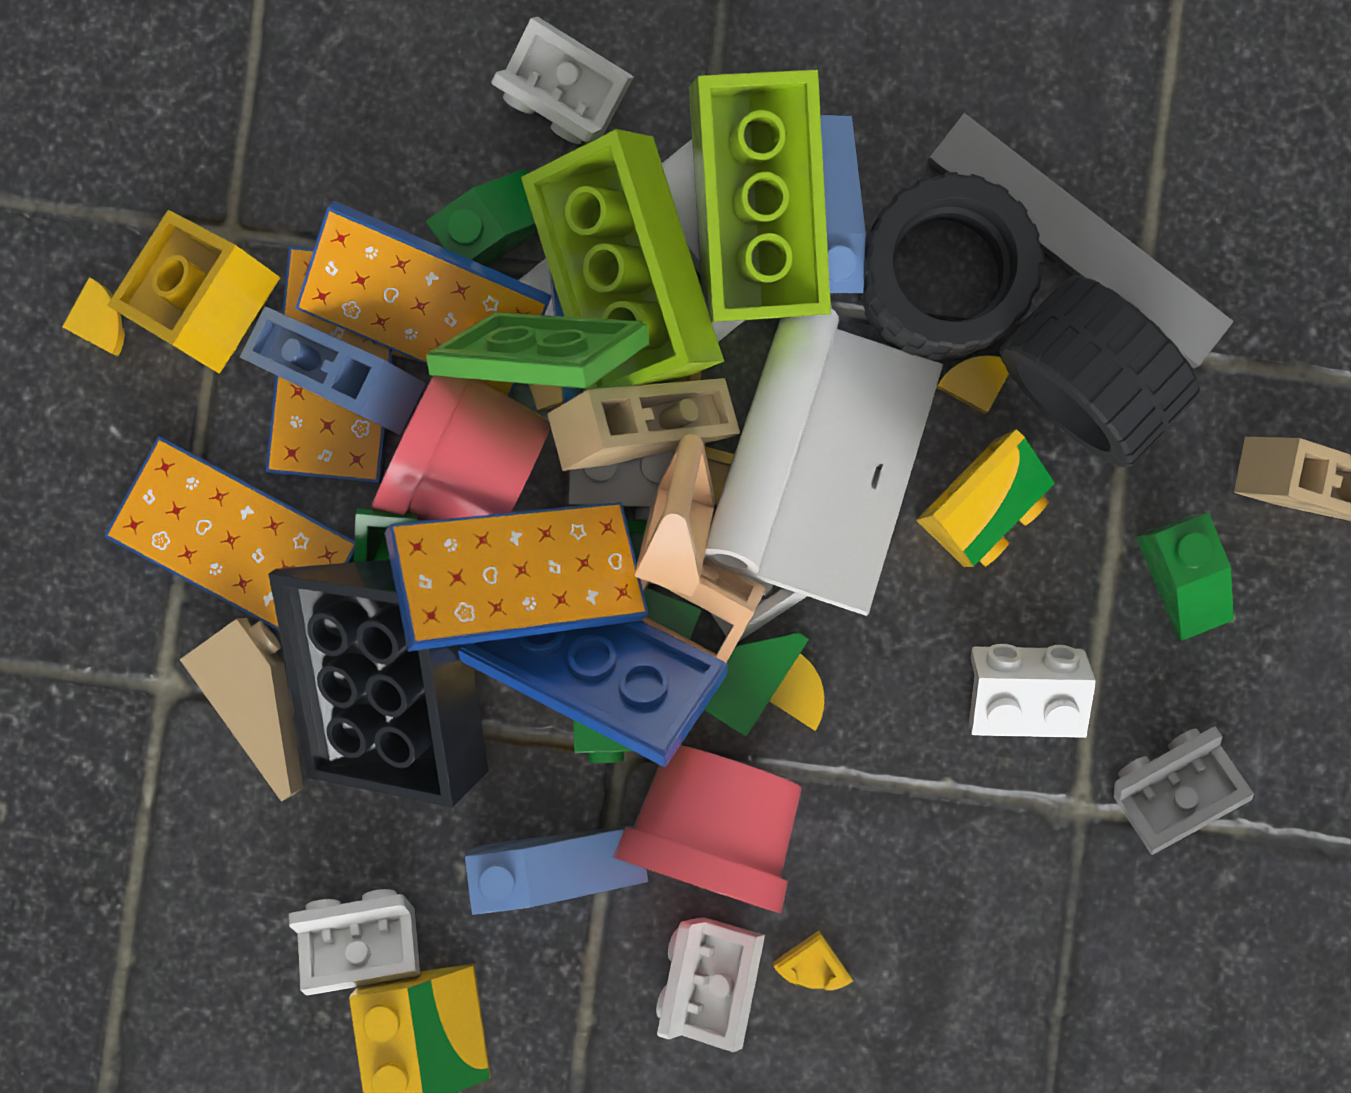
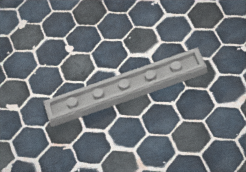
M964 113L929 157L927 163L941 174L958 172L959 175L968 176L974 174L985 177L986 181L995 185L998 183L1009 190L1008 193L1017 201L1020 200L1028 210L1027 214L1032 223L1036 224L1040 234V248L1043 250V253L1073 276H1084L1087 279H1093L1117 292L1128 302H1131L1174 342L1192 368L1200 366L1234 322Z

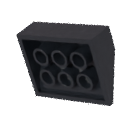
M390 559L277 568L268 573L308 778L453 808L489 771L475 671L473 667L460 661L458 649L462 644L408 651Z

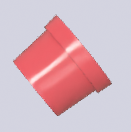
M433 375L387 469L371 510L385 511L403 516L405 513H414L418 515L419 521L511 513L551 428L550 422L545 417L480 379Z
M680 745L666 767L659 764L633 829L625 827L612 857L782 914L788 881L781 877L802 787L755 767Z

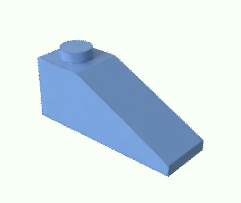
M820 115L830 293H863L866 232L852 116Z
M266 306L240 355V358L401 435L426 384L382 358Z
M634 825L474 845L465 855L472 915L530 908L648 882L647 869L612 857L625 827L633 829Z

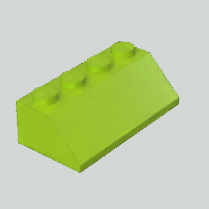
M818 70L697 76L689 86L701 287L711 321L724 322L831 314Z
M615 129L521 177L564 317L642 321V323H647L649 344L587 387V390L671 383L724 362L653 136Z

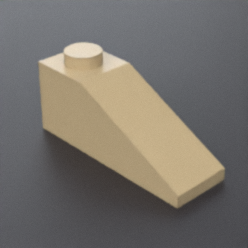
M725 378L589 389L547 413L563 471L612 465L674 451L680 439L687 434L699 436L703 443L731 438L740 434Z
M1245 437L1234 493L1274 505L1351 521V455L1301 438Z
M238 618L189 652L180 661L280 801H283L299 792L304 786L285 666L276 653L281 646L274 633L264 622L258 621L255 623L252 618Z

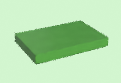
M495 312L430 350V353L426 354L429 374L434 376L587 388L647 346L649 338L647 323H642V321Z

